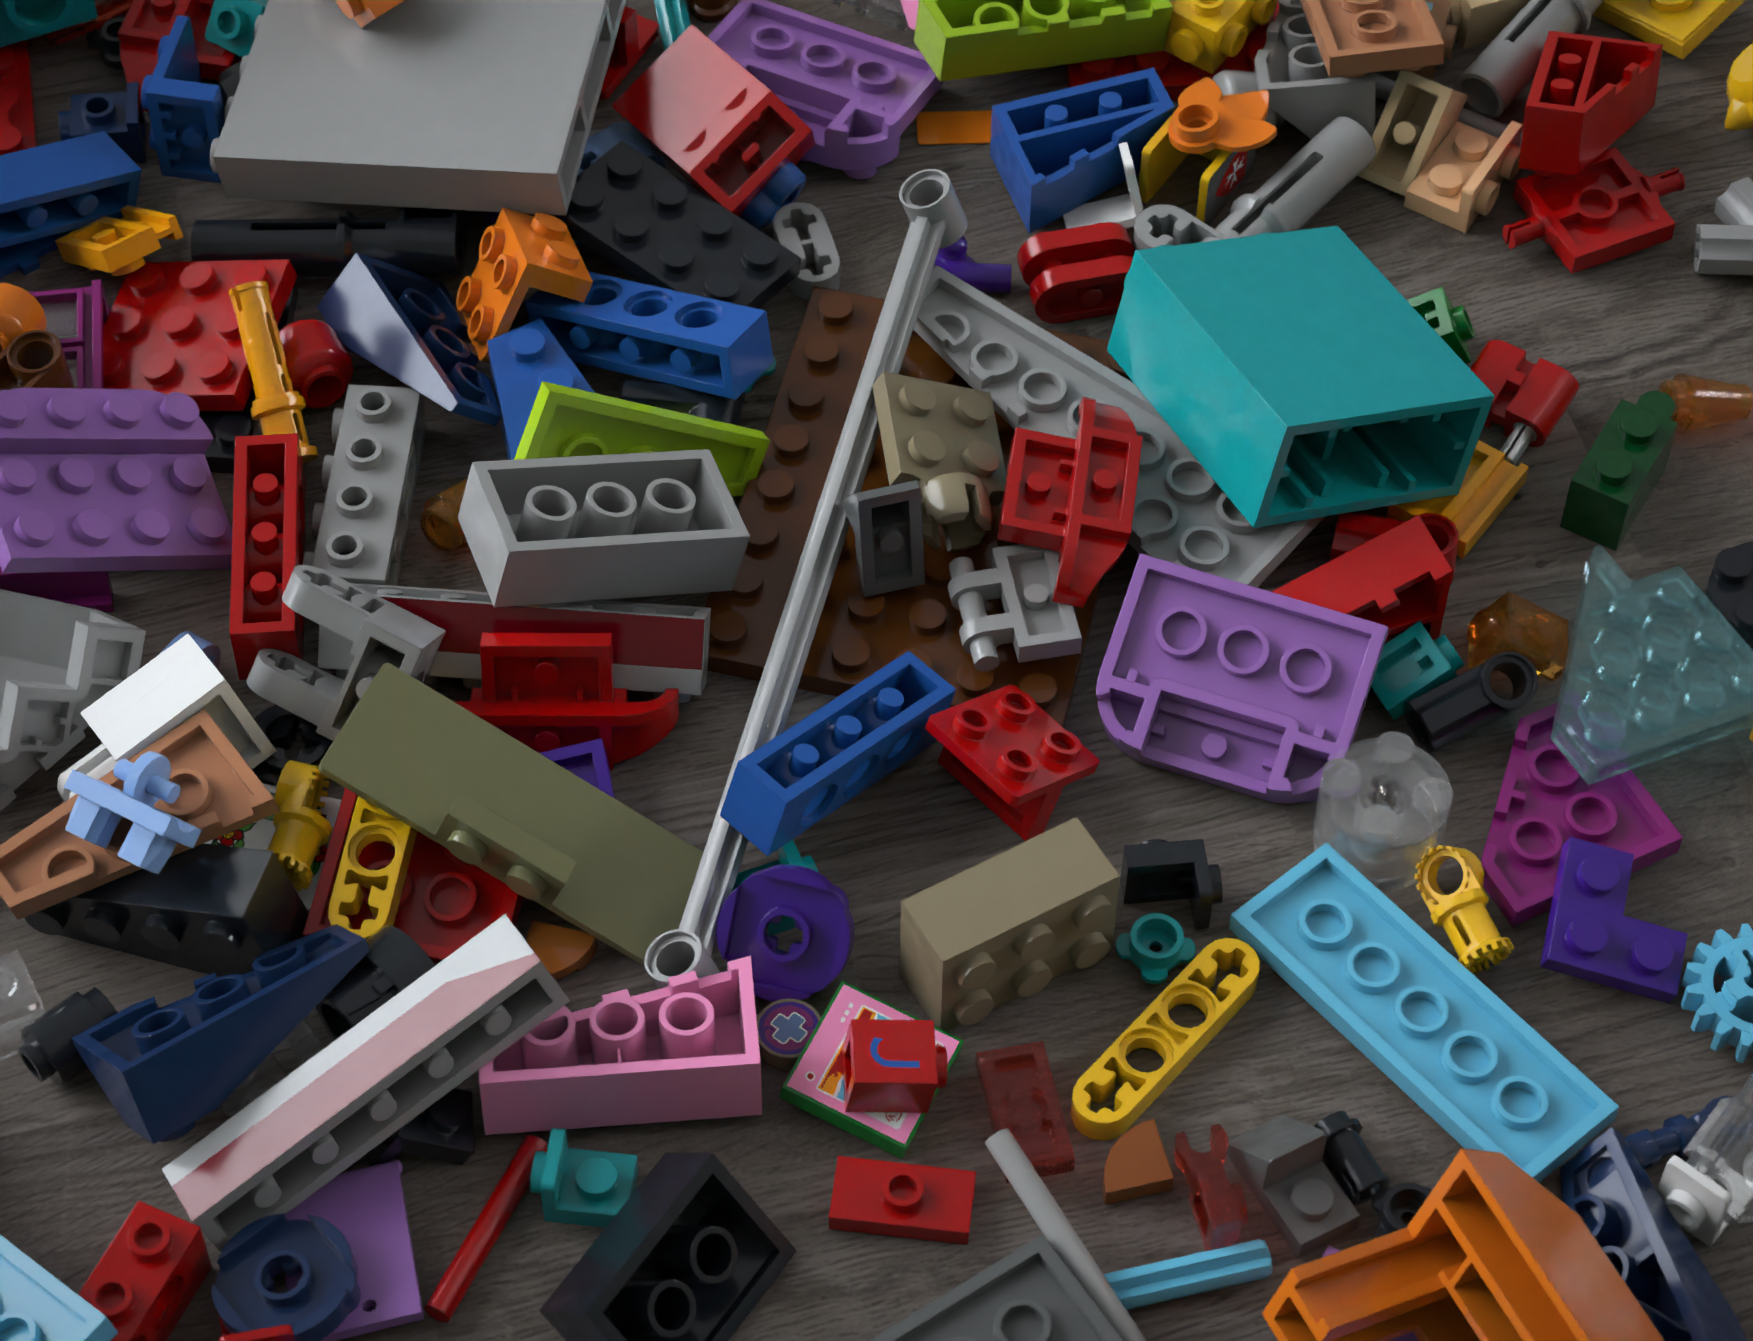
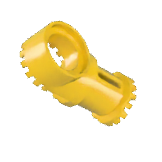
M289 760L281 771L277 782L274 799L281 812L276 813L274 816L273 825L276 830L267 850L274 851L294 888L300 892L302 888L307 890L310 887L313 879L310 867L319 847L327 844L332 835L333 828L330 822L321 816L322 811L317 810V807H325L326 803L321 802L320 798L321 796H328V792L323 791L322 788H328L330 781L323 780V778H329L319 772V766Z
M1443 845L1429 848L1427 854L1423 853L1420 856L1422 859L1421 863H1417L1415 868H1418V874H1414V879L1418 881L1416 885L1417 890L1421 893L1431 913L1430 918L1434 925L1438 928H1444L1459 957L1458 961L1472 974L1474 972L1475 974L1482 971L1481 965H1483L1485 970L1491 969L1488 964L1490 961L1494 965L1500 964V960L1507 959L1515 947L1510 938L1501 937L1485 907L1489 898L1483 888L1484 870L1481 861L1474 853L1464 848ZM1453 857L1461 864L1463 881L1454 893L1447 895L1439 888L1437 872L1445 860Z

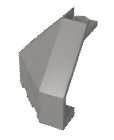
M0 589V811L17 797L13 791L38 769L42 768L47 771L86 737L83 730L89 724L81 715V712L140 669L146 635L145 630L97 609Z

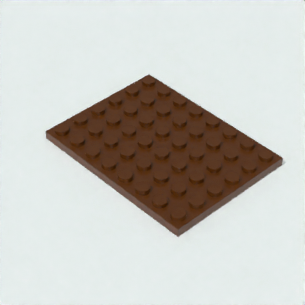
M816 286L813 288L764 432L770 440L757 477L747 482L738 508L750 538L732 591L710 592L705 605L706 608H711L708 671L756 681L761 679L885 299ZM913 329L899 374L973 389ZM1044 329L1132 382L1108 353V340ZM994 410L1007 475L1011 443L1015 430ZM880 433L861 492L889 486ZM1003 501L999 506L991 505L994 524L992 530L985 531L986 534L983 536L980 544L969 549L947 552L943 525L937 524L941 547L937 550L931 548L923 539L925 584L864 597L858 583L855 533L850 524L797 689L838 697L896 658L910 651L956 689L950 707L1004 686L1015 685L1021 691L1029 694L1040 708L1065 729L1105 574L1092 590L1084 608L1073 606L1082 636L1080 654L1018 663L1013 643L1002 644L996 648L999 665L991 671L981 672L975 669L972 655L967 654L963 649L959 634L963 620L960 610L952 606L947 586L951 581V575L948 566L955 558L968 557L972 559L975 571L992 569V548L1018 544L997 539ZM1001 598L987 600L984 603L987 616L1004 613Z

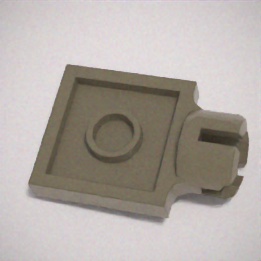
M883 371L872 385L889 486L918 481L921 488L923 539L931 548L937 550L941 547L937 524L943 525L947 552L965 550L980 544L983 536L986 534L985 531L992 530L994 526L991 505L999 506L1003 501L1007 476L991 393Z

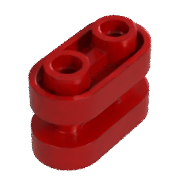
M1100 222L1092 225L1040 232L1033 235L1020 247L1016 258L1023 280L1029 286V296L1038 318L1047 323L1058 324L1117 314L1124 291V281L1131 267L1135 248L1127 229L1121 224L1114 222Z

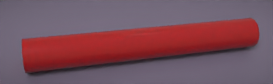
M527 1135L425 1305L426 1313L435 1320L443 1323L450 1321L531 1183V1171L535 1152H547L548 1144L541 1138L534 1135Z

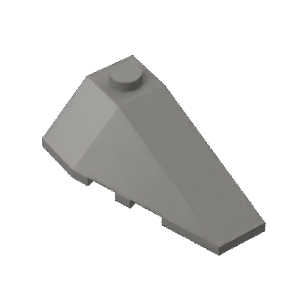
M1280 0L1277 18L1275 22H1270L1266 31V44L1263 50H1258L1255 57V74L1258 90H1267L1269 92V107L1311 139L1337 117H1348L1355 120L1365 128L1372 138L1375 131L1374 72L1367 73L1359 78H1344L1341 76L1329 78L1300 0Z

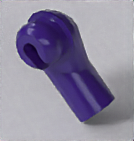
M963 236L954 244L938 250L934 263L935 267L938 265L983 293H1011L1012 264L976 263L967 255V240Z

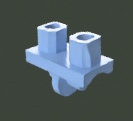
M148 751L142 754L134 763L126 759H120L117 762L113 774L116 778L124 781L123 791L74 769L64 788L79 795L65 828L66 831L106 849L123 816L134 823L117 856L155 874L160 873L177 842L194 848L202 831L154 807L159 799L169 804L174 803L179 797L181 790L178 784L169 781L171 773L170 761L167 757L155 751Z

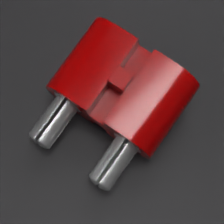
M1491 340L1484 346L1470 369L1495 395L1484 426L1491 428L1495 422L1504 427L1503 435L1507 436L1508 439L1500 451L1505 453L1504 460L1516 465L1528 446L1540 447L1545 443L1579 391V383L1569 371L1554 363L1540 358L1534 364L1526 360L1527 351L1501 340Z

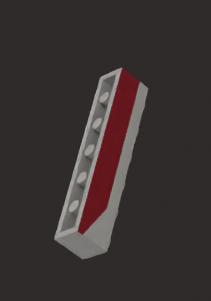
M352 583L446 630L423 682L425 685L437 683L438 677L463 678L462 685L471 689L482 688L480 659L482 632L612 633L614 688L653 692L652 699L661 696L666 688H679V703H685L691 700V695H701L707 684L711 608L607 600L494 608L488 592ZM319 625L318 668L336 669V677L345 679L355 657L349 654L354 642Z
M504 914L165 1166L162 1171L191 1221L201 1227L202 1233L221 1252L226 1243L248 1224L268 1215L287 1214L570 1002V1000L507 915Z

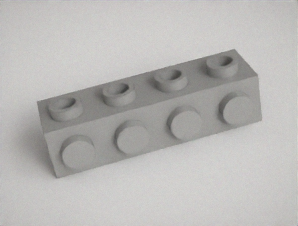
M348 384L344 409L335 408L332 417L331 434L332 442L336 445L334 455H325L323 461L322 488L326 492L325 502L315 503L313 510L312 534L314 540H317L315 552H305L303 565L321 568L350 583L398 585L426 433L423 399L420 392L413 388Z

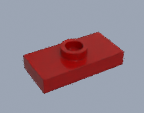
M837 1156L829 1211V1229L968 1245L976 1185V1171Z

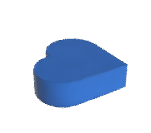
M792 162L787 163L775 173L762 191L747 205L741 214V218L759 231H762L773 222V218L780 208L796 202L807 181V176Z

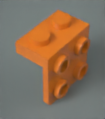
M502 207L495 225L488 226L482 235L479 245L478 263L472 276H466L462 280L457 292L456 307L459 311L463 312L468 326V337L476 348L478 359L490 363L487 341L509 332L529 287L584 303L593 281L568 227L563 221L547 213L538 212L531 216Z

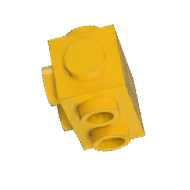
M1171 0L1170 3L1173 6V11L1167 33L1165 51L1212 74L1228 56L1233 58L1240 52L1247 36L1258 24L1265 25L1270 20L1278 0Z

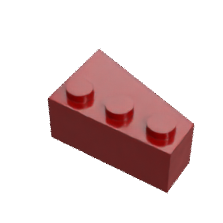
M1417 515L1271 592L1388 626V635L1385 644L1419 621L1431 638L1435 640L1440 636L1453 570L1421 517Z

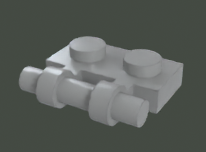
M1017 544L992 548V569L975 571L973 561L968 557H958L949 563L948 567L951 575V581L947 586L952 606L960 610L963 625L959 630L964 651L972 655L976 670L987 672L995 669L999 665L996 648L999 645L1013 643L1018 663L1081 653L1082 636L1073 606L1052 602L1060 566L1057 551ZM1001 598L1004 613L987 616L984 603L987 600Z

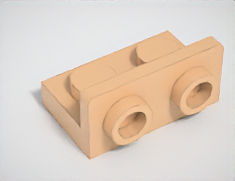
M1512 120L1502 135L1497 138L1457 121L1406 190L1403 207L1466 233L1479 214L1487 216L1497 200L1500 184L1504 178L1511 181L1517 175L1520 169L1521 147L1519 144L1523 124Z

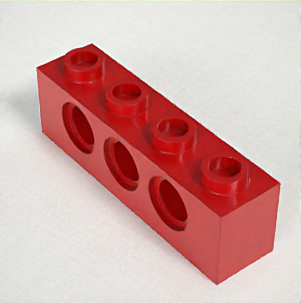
M298 433L235 437L229 635L239 680H247L257 654L261 649L281 650L304 660V616L290 609L282 600V595L293 569L297 565H303L305 554L306 477Z
M138 1200L78 1293L81 1298L105 1315L118 1331V1334L111 1341H167L212 1268L201 1227Z

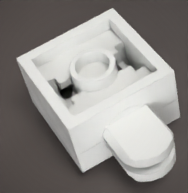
M187 634L81 712V715L103 743L60 774L57 789L63 801H67L76 795V793L64 788L73 769L98 780L112 771L120 759H130L203 709L207 711L251 769L274 754L276 749L225 678L192 637Z

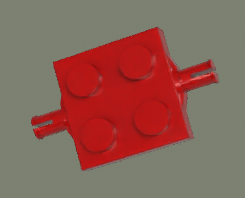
M1613 147L1600 154L1577 176L1565 174L1560 177H1545L1536 173L1518 179L1515 183L1513 197L1529 218L1510 225H1504L1502 228L1503 239L1510 249L1537 239L1544 240L1545 243L1551 246L1571 274L1672 239L1676 223L1660 204L1659 197L1684 190V175L1682 172H1679L1680 169L1678 167H1674L1650 177L1630 166L1618 149Z

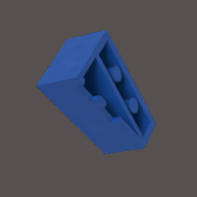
M1154 68L992 106L990 156L1029 234L1126 180L1119 143L1127 142L1135 173L1138 174L1140 172L1141 155L1144 146L1167 121L1175 109Z
M105 131L0 155V279L18 269L24 275L40 268L38 258L58 248L55 240L104 216L120 219L123 217L120 209L127 205L136 207L142 169Z
M541 318L487 341L493 392L502 415L499 421L508 460H514L542 381L595 393Z

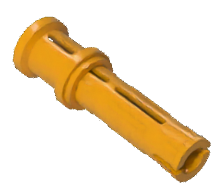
M253 281L237 285L236 288L229 289L228 293L236 314L239 333L254 386L256 400L252 402V408L250 409L252 419L260 422L263 435L298 433L303 464L318 458L319 454L317 447L309 444L301 412L306 407L305 399L303 396H300V392L293 390L280 334L271 306L268 284L266 281Z

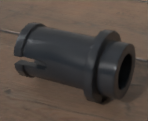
M1338 1111L1326 1116L1314 1125V1127L1323 1130L1327 1136L1323 1156H1325L1348 1194V1199L1353 1205L1371 1200L1378 1189L1389 1186V1178L1382 1172L1359 1135L1363 1127L1358 1119H1350L1345 1111Z

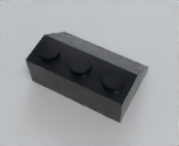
M665 1153L539 1311L566 1341H729L797 1250L713 1153Z

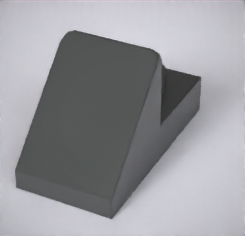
M915 480L858 492L844 499L843 507L855 533L857 577L864 597L925 584L921 488L918 481Z
M1283 1114L1224 1144V1151L1299 1259L1356 1230L1360 1214L1322 1161L1327 1140L1324 1131Z

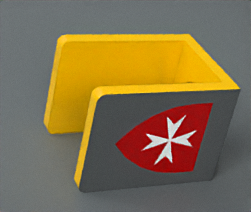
M1173 113L1142 150L1139 192L1141 201L1146 204L1189 154L1179 151L1169 141L1168 126L1172 120ZM1215 148L1207 153L1200 154L1213 160V162L1200 179L1197 219L1208 226L1252 174L1256 149L1244 152H1230Z

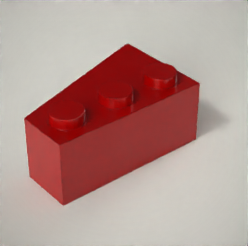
M1549 31L1525 106L1519 168L1533 170L1535 173L1545 177H1560L1565 174L1577 176L1655 106L1663 45Z

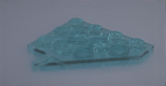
M1602 545L1595 546L1585 566L1551 733V740L1585 782L1590 785L1752 727L1753 650L1682 567L1677 566L1631 581Z

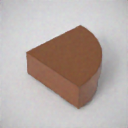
M532 921L525 940L554 980L565 977L575 970L581 971L592 960L598 948L597 938L587 932L538 921Z
M1154 1119L1130 1128L1112 1146L1106 1159L1103 1176V1198L1105 1205L1172 1190L1174 1177Z

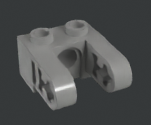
M297 565L293 569L282 595V600L296 613L354 642L349 654L355 657L345 681L287 652L276 649H261L257 654L246 682L254 693L318 726L315 731L316 733L334 741L384 663L394 665L423 683L446 630L326 570L310 565Z

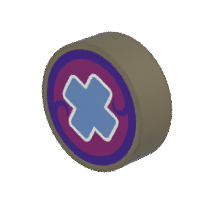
M781 999L767 1005L757 1017L759 1049L762 1059L776 1068L792 1070L821 1019L819 1013L808 1003L797 999Z

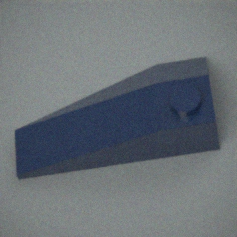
M356 252L317 305L327 324L336 331L347 351L357 353L450 412L495 426L502 415L489 379L474 367L479 359L475 346L465 341V336L468 334L467 323L463 312L457 309L456 301L444 284Z
M335 924L258 955L252 963L253 971L243 975L229 974L218 978L214 972L194 980L196 991L191 996L160 1008L155 996L129 1006L71 1039L77 1052L126 1125L153 1145L159 1141H172L189 1133L195 1127L196 1120L216 1110L370 950L363 937Z
M1613 1127L1609 1128L1560 1167L1562 1202L1580 1215L1664 1341H1747L1733 1310L1620 1131Z

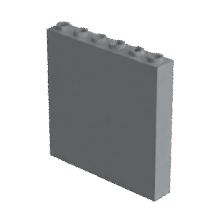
M268 0L264 14L259 15L256 19L254 27L255 40L250 54L243 56L241 60L240 82L235 96H230L226 102L225 123L221 135L212 141L210 148L211 169L214 173L219 174L226 198L501 212L502 207L528 214L542 212L550 215H567L626 0H406L362 28L354 18L349 19L341 11L335 0Z

